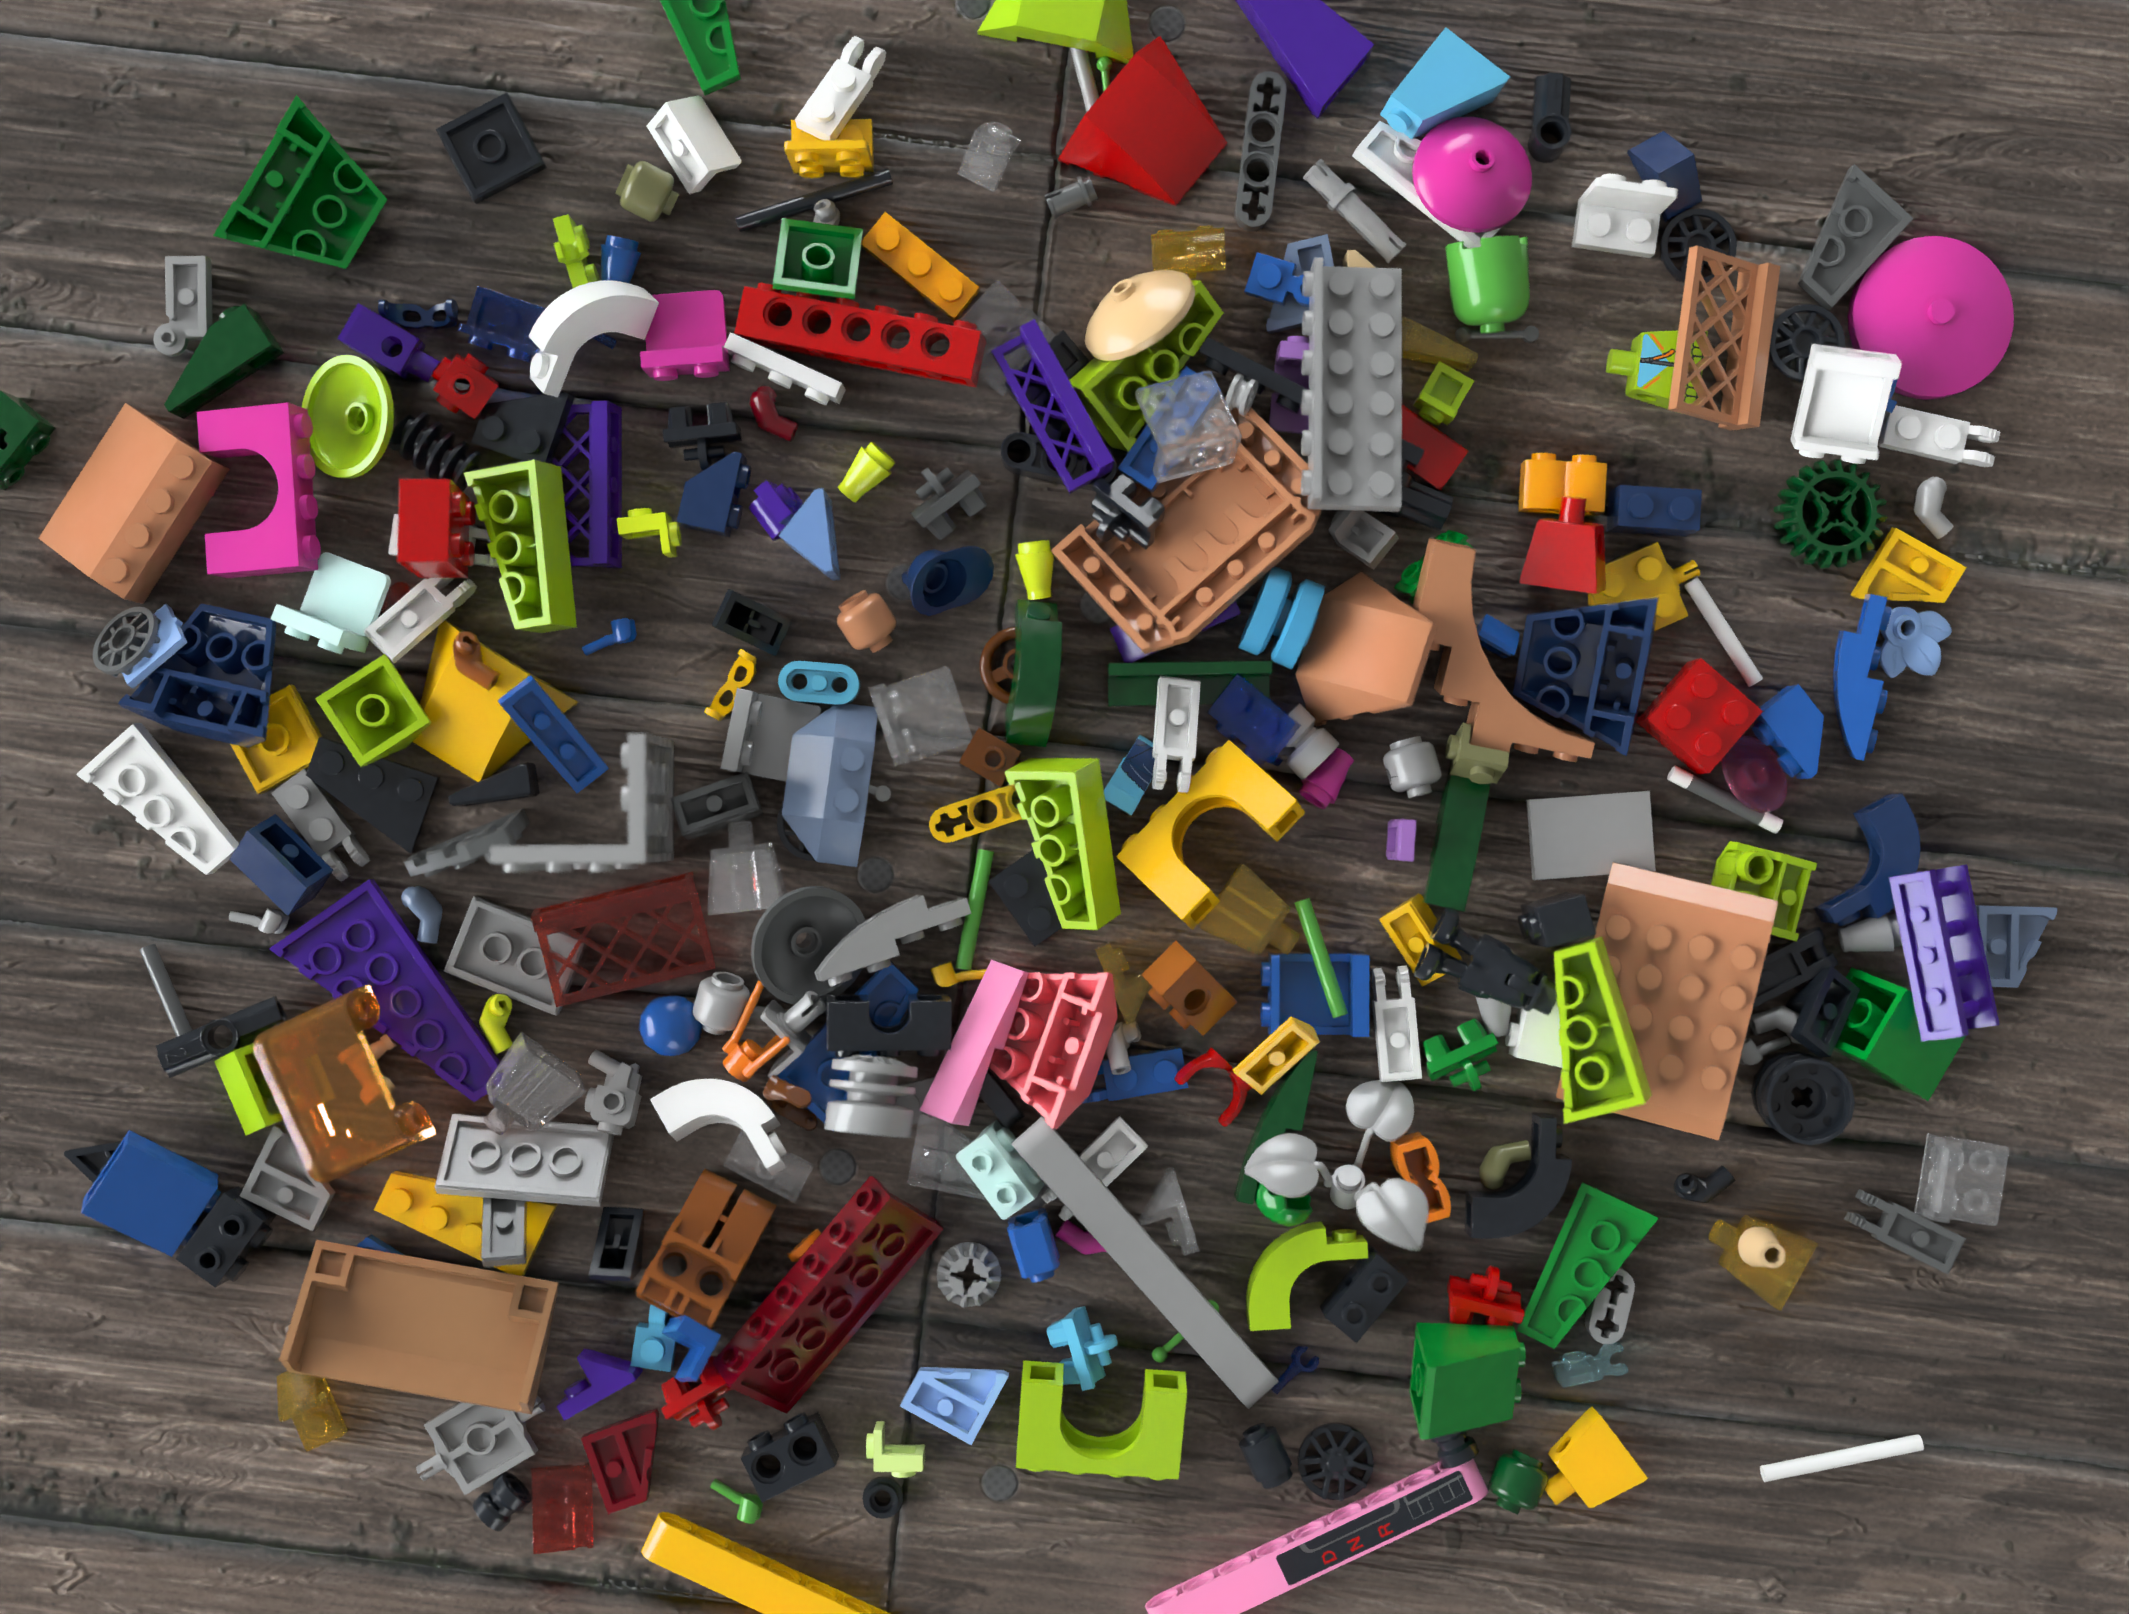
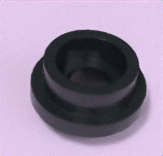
M874 1478L864 1489L863 1505L866 1511L873 1517L880 1519L890 1518L902 1506V1488L892 1478ZM881 1490L887 1491L891 1499L887 1502H880L876 1498V1493Z

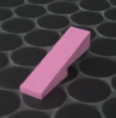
M994 960L990 961L951 1043V1050L947 1051L919 1111L951 1124L969 1126L994 1049H1004L1029 974L1028 972Z

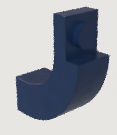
M1887 794L1853 813L1868 842V866L1862 878L1854 886L1814 908L1821 922L1837 923L1838 926H1843L1858 919L1861 916L1859 910H1861L1864 917L1879 919L1895 907L1889 877L1916 873L1920 860L1918 826L1903 794Z

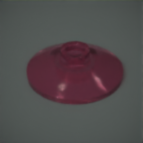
M1741 736L1722 758L1725 780L1734 796L1743 805L1760 813L1772 812L1778 809L1786 799V774L1777 762L1778 757L1767 745L1756 738Z

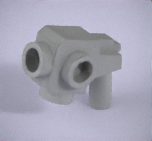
M595 1050L591 1054L588 1064L607 1075L604 1086L597 1085V1088L591 1087L585 1100V1111L590 1112L593 1120L599 1123L598 1131L612 1135H621L623 1128L630 1129L635 1126L642 1097L638 1094L642 1076L638 1074L640 1066L636 1063L628 1066Z

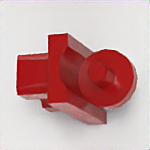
M1490 1265L1486 1270L1485 1276L1472 1273L1470 1280L1450 1275L1447 1283L1449 1320L1454 1324H1471L1475 1312L1486 1315L1485 1325L1512 1326L1514 1322L1521 1324L1525 1314L1524 1310L1521 1309V1293L1511 1290V1282L1500 1280L1499 1267Z
M710 1355L699 1376L702 1384L691 1390L688 1382H680L674 1379V1377L661 1385L667 1403L661 1410L666 1420L674 1417L676 1421H681L699 1410L698 1413L689 1417L693 1428L700 1426L704 1422L713 1431L722 1426L719 1413L730 1407L729 1402L725 1397L714 1403L713 1401L733 1389L729 1388L713 1364L717 1356Z

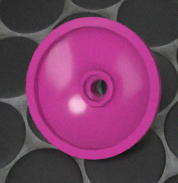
M1457 117L1438 124L1423 138L1413 160V182L1421 202L1436 219L1457 230L1481 233L1503 227L1519 214L1531 192L1532 170L1524 148L1508 130L1487 119ZM1476 158L1482 159L1486 165L1479 164Z

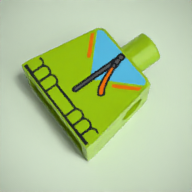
M1678 331L1642 332L1633 339L1631 351L1610 349L1606 363V372L1627 376L1626 396L1668 409ZM1696 341L1691 344L1690 352L1695 365L1704 358ZM1690 381L1686 385L1684 402L1692 404L1699 397Z

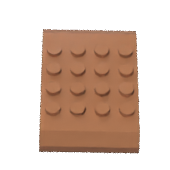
M1612 863L1594 938L1601 936L1603 938L1652 1093L1646 1104L1612 1113L1715 1140L1720 1139L1778 904L1777 900L1620 863ZM1560 1077L1556 1098L1564 1100V1089L1562 1088Z

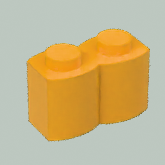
M1533 453L1531 460H1525L1521 463L1518 512L1559 514L1562 496H1573L1587 499L1585 515L1596 516L1604 513L1607 463L1597 462V456L1573 455L1572 461L1566 462L1557 461L1556 454Z

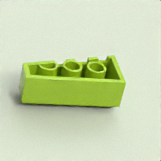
M1191 280L1195 287L1193 303L1184 318L1162 339L1143 351L1123 359L1102 361L1094 358L1069 380L1093 424L1112 448L1129 452L1137 439L1135 437L1144 423L1150 421L1157 410V404L1168 388L1173 387L1180 376L1179 372L1190 356L1194 357L1224 313L1200 280Z
M530 460L465 472L467 485L473 488L478 502L474 506L479 521L485 523L490 543L487 546L491 558L497 560L502 575L499 582L515 630L546 633L577 628L561 467L538 460Z
M1028 758L1004 772L1009 785L1014 784L1020 799V803L1016 804L1022 820L1027 819L1035 841L1031 845L1036 858L1042 860L1048 877L1044 880L1062 929L1099 930L1121 914L1099 758Z

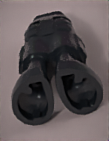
M1446 907L1437 920L1430 939L1468 954L1471 960L1466 963L1447 954L1442 949L1427 943L1415 967L1414 976L1421 980H1429L1436 973L1447 974L1458 978V989L1477 996V998H1491L1512 1007L1524 1009L1527 1012L1535 1009L1548 1016L1557 1000L1556 983L1547 979V973L1541 972L1536 966L1511 952L1512 949L1505 943L1487 934H1483V936H1479L1477 939L1473 938L1459 926L1460 917L1458 912Z

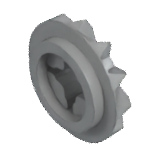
M963 1242L954 1245L943 1254L937 1267L938 1288L948 1301L960 1305L962 1308L981 1306L994 1297L1001 1281V1268L998 1259L990 1249L975 1242ZM969 1259H973L974 1273L986 1279L973 1280L968 1291H965L963 1278L951 1272L965 1271L966 1265L969 1264Z

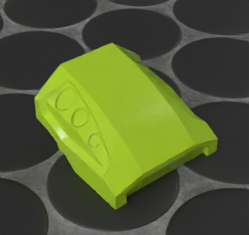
M1730 841L1716 861L1710 885L1777 900L1778 904L1771 935L1797 942L1799 934L1796 933L1799 917L1811 871L1816 870L1817 863Z

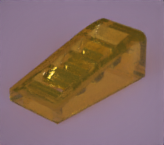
M1402 316L1403 359L1433 365L1441 361L1453 369L1467 372L1477 362L1478 353Z

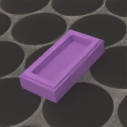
M1390 819L1388 821L1386 857L1388 860L1414 861L1416 820Z

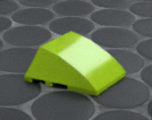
M995 0L977 31L978 35L1017 42L1018 37L1095 52V58L1100 59L1105 56L1113 62L1127 64L1134 56L1127 0Z

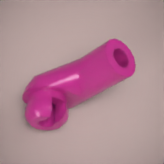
M1069 1220L1063 1222L1055 1235L1082 1254L1106 1252L1089 1231L1085 1232Z

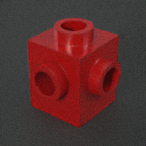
M457 353L452 361L444 357L431 375V377L437 380L433 387V390L439 394L436 400L451 412L457 414L461 409L474 419L498 388V382L486 374L489 367L470 353L465 358ZM459 378H464L469 381L470 386L461 389L456 386L455 381Z

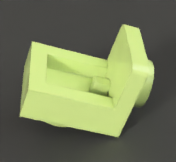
M876 1421L874 1433H867L866 1458L874 1459V1472H891L892 1476L898 1478L912 1477L916 1475V1472H923L925 1444L885 1445V1421Z

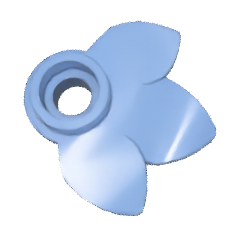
M1903 606L1892 609L1886 631L1880 630L1885 638L1879 659L1884 672L1890 678H1894L1907 666L1918 674L1934 675L1941 662V649L1937 643L1951 634V627L1947 620L1939 613L1931 610L1917 613L1914 609ZM1905 621V629L1902 633L1901 625Z

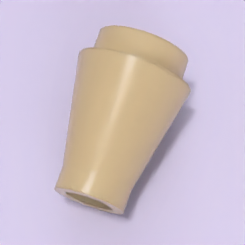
M1761 1226L1747 1229L1739 1239L1738 1252L1746 1264L1753 1267L1777 1268L1784 1263L1785 1251L1771 1230Z

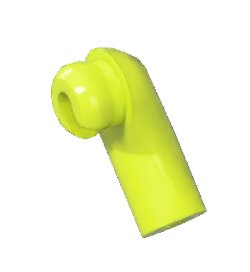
M505 994L492 995L486 1001L479 1019V1025L496 1055L514 1046L505 1030V1025L512 1010V1001Z

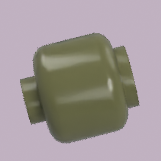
M639 161L634 167L629 164L627 165L615 193L621 196L620 205L623 209L650 222L658 220L661 213L670 216L679 193L672 190L674 186L673 176L646 161Z

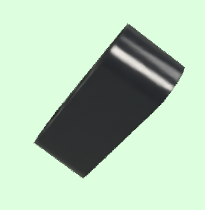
M1015 432L1003 440L1001 459L1004 467L1009 472L1064 485L1058 472L1048 466L1049 456L1037 435ZM1074 443L1071 444V445L1080 447L1079 444H1074ZM1022 444L1030 450L1031 454L1025 462L1015 463L1008 457L1009 449L1014 445ZM1055 448L1058 453L1064 454V450ZM1069 452L1070 465L1067 470L1074 480L1087 473L1086 470L1090 463L1085 456ZM1115 459L1112 472L1104 479L1108 483L1115 479L1116 476ZM1097 480L1083 486L1081 489L1095 491L1093 490V484Z

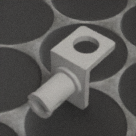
M809 990L788 1011H785L775 1000L768 1003L763 1011L761 1019L781 1039L783 1037L790 1038V1043L788 1044L790 1048L774 1062L767 1075L769 1078L772 1075L777 1076L804 1052L811 1039V1036L804 1028L826 1011V1004L822 998L813 1004V1000L818 996L817 993Z

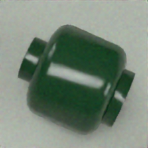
M1513 1449L1512 1454L1500 1455L1488 1482L1489 1490L1498 1496L1496 1505L1517 1515L1521 1508L1527 1510L1536 1509L1548 1482V1475L1542 1470L1544 1463Z

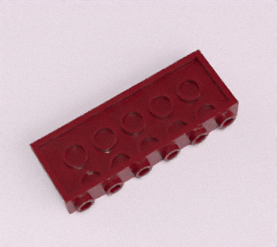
M870 1176L713 1361L714 1366L729 1388L787 1414L944 1228L936 1219L890 1193L877 1178Z

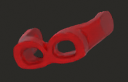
M1210 1048L1206 1053L1187 1063L1176 1074L1174 1080L1179 1085H1183L1195 1072L1202 1068L1216 1067L1226 1070L1232 1080L1233 1099L1218 1119V1122L1223 1127H1226L1241 1112L1248 1095L1247 1093L1252 1087L1233 1072V1067L1213 1048Z

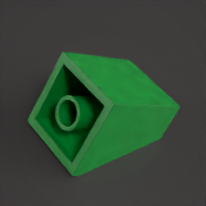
M1851 967L1846 978L1859 987L1860 991L1834 1050L1896 1087L1929 1101L1966 1036L1922 1041L1912 992Z
M1416 1322L1409 1394L1420 1439H1432L1513 1419L1514 1403H1520L1522 1393L1520 1378H1517L1518 1367H1524L1526 1360L1525 1345L1523 1342L1518 1341L1514 1326Z

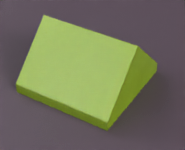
M386 654L315 698L360 767L369 765L407 748L432 723Z

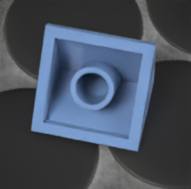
M823 488L815 489L779 536L788 546L831 580H841L832 501Z

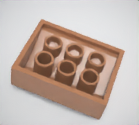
M125 403L39 536V539L88 577L125 600L144 604L230 469L211 456L200 453L198 448Z

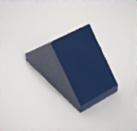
M1665 131L1627 151L1642 181L1659 180L1665 182L1669 188L1678 189L1677 198L1661 214L1665 222L1702 202L1694 154Z

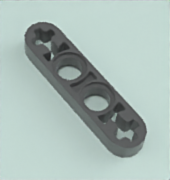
M1272 71L1262 72L1253 79L1248 97L1234 210L1238 226L1248 232H1257L1267 225L1273 206L1287 89L1284 79L1278 73ZM1265 84H1271L1272 91L1278 93L1274 94L1271 98L1269 112L1261 111L1264 96L1263 93L1257 92V90H1263ZM1259 122L1268 123L1274 130V137L1267 142L1257 141L1252 135V127ZM1253 162H1262L1269 169V177L1262 182L1252 181L1247 175V167ZM1243 188L1249 190V192H1243ZM1267 191L1268 194L1265 195L1264 193H1261V192ZM1252 192H1260L1257 209L1264 212V214H1258L1256 221L1248 220L1249 214L1242 211V209H1248Z

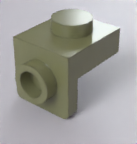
M1462 723L1456 735L1450 734L1447 741L1445 758L1451 759L1449 774L1469 778L1472 782L1478 784H1497L1508 767L1509 752L1470 745L1471 724Z

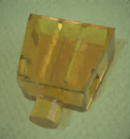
M1243 863L1238 864L1217 897L1220 902L1198 924V927L1205 932L1257 955L1262 953L1268 942L1288 955L1300 938L1299 933L1282 923L1291 908Z
M1749 1215L1742 1217L1737 1228L1720 1219L1713 1225L1709 1233V1241L1725 1249L1718 1264L1762 1300L1779 1311L1783 1309L1818 1243L1800 1233ZM1756 1226L1771 1230L1785 1251L1784 1263L1777 1268L1753 1267L1746 1264L1738 1252V1242L1741 1235L1747 1229Z

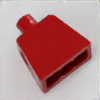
M1562 496L1559 519L1543 518L1538 520L1520 576V584L1593 594L1605 591L1603 524L1584 522L1586 498Z

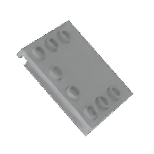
M628 734V743L622 744L621 763L623 769H628V786L622 787L621 806L623 811H628V845L490 846V863H503V872L546 870V872L572 871V863L573 869L607 872L615 871V869H638V863L674 861V808L670 799L674 797V740L649 734Z

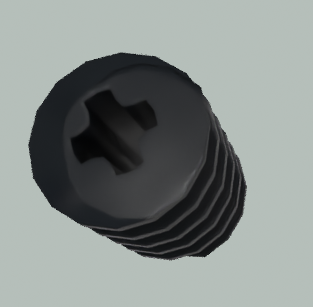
M427 412L421 413L417 418L412 415L403 418L393 429L388 447L394 451L399 450L402 458L407 461L412 460L413 466L419 470H425L426 476L430 479H450L464 491L468 487L464 473L479 469L478 464L482 454L476 451L469 457H466L469 444L465 441L454 448L452 445L456 439V434L451 431L441 438L440 434L443 424L438 421L428 428L427 424L431 415Z

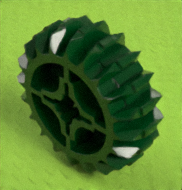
M1840 459L1830 461L1829 465L1824 460H1819L1814 463L1813 469L1808 465L1798 470L1799 477L1793 475L1786 480L1789 489H1783L1777 495L1786 504L1774 507L1773 511L1776 514L1784 515V520L1775 523L1774 528L1779 530L1785 528L1788 534L1780 539V543L1787 544L1793 542L1795 545L1791 549L1790 555L1796 557L1805 552L1804 564L1811 565L1818 560V565L1821 569L1829 568L1832 562L1836 568H1842L1847 566L1848 560L1852 563L1860 561L1862 559V552L1868 553L1874 549L1875 546L1871 539L1881 538L1884 534L1875 524L1886 522L1888 517L1877 513V508L1886 505L1887 501L1885 499L1876 500L1873 494L1880 490L1881 485L1874 484L1868 486L1866 482L1870 477L1869 472L1865 471L1856 476L1857 464L1850 463L1843 468ZM1817 483H1829L1842 488L1843 491L1831 497L1824 491L1819 493L1813 486ZM1853 503H1855L1857 510V521L1851 512ZM1836 505L1833 509L1834 512L1830 516L1832 521L1823 524L1830 512L1828 508ZM1803 507L1807 510L1810 517L1807 527L1803 520ZM1829 531L1836 537L1841 535L1847 542L1842 546H1832L1820 542L1817 538Z

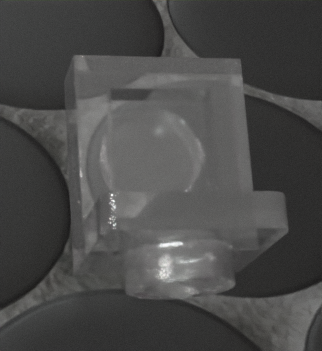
M993 121L990 124L983 123L975 129L957 174L994 192L998 188L1012 152L1018 148L1021 140L1013 136V131L1001 123Z

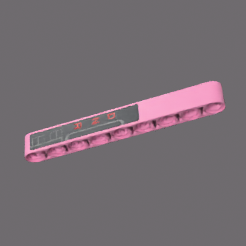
M1474 1458L1453 1468H1444L1441 1462H1437L1165 1590L1151 1598L1146 1603L1145 1608L1148 1614H1240L1480 1501L1488 1494V1488Z

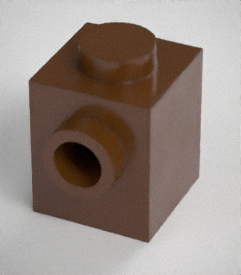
M979 727L959 763L1002 787L1005 781H1007L1004 771L1021 763L1018 759L1022 752Z

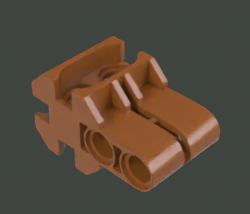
M705 1168L678 1217H676L666 1233L654 1260L650 1262L636 1290V1297L674 1317L685 1315L712 1330L777 1205L744 1189L729 1217L724 1216L723 1213L738 1185ZM718 1224L723 1228L710 1250H708L706 1245ZM673 1256L681 1257L687 1265L685 1272L675 1277L665 1273L663 1264L668 1258ZM708 1275L717 1276L723 1283V1289L716 1295H706L699 1287L700 1281Z

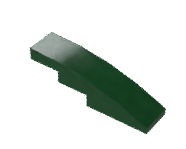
M1449 766L1436 820L1438 827L1429 860L1431 867L1422 902L1465 912L1491 783L1478 784L1472 782L1469 778L1450 775Z
M1315 1048L1285 1073L1262 1112L1242 1163L1234 1193L1237 1202L1252 1205L1254 1203L1258 1181L1245 1175V1166L1254 1151L1267 1140L1284 1134L1286 1128L1302 1131L1318 1054Z

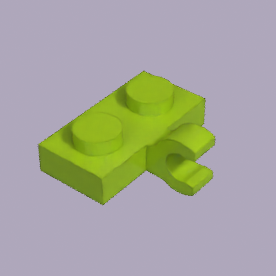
M569 214L553 218L559 242L554 243L558 261L564 263L567 267L572 287L575 288L590 282L600 281L594 263L588 265L586 257L589 255L588 249H590V244L583 225L577 226Z

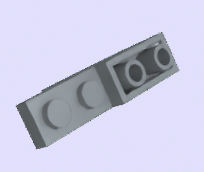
M916 895L878 912L857 926L829 952L814 972L816 979L819 981L828 980L829 986L853 979L851 971L867 967L868 973L891 966L890 958L900 955L895 939L900 938L901 943L906 944L925 937L924 929L938 925L939 930L944 931L962 925L961 917L972 914L967 898H958L927 908L924 896Z

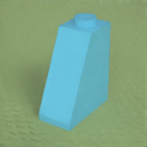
M1445 27L1392 93L1380 115L1387 120L1394 130L1414 139L1429 132L1444 121L1461 117L1493 102L1510 76Z

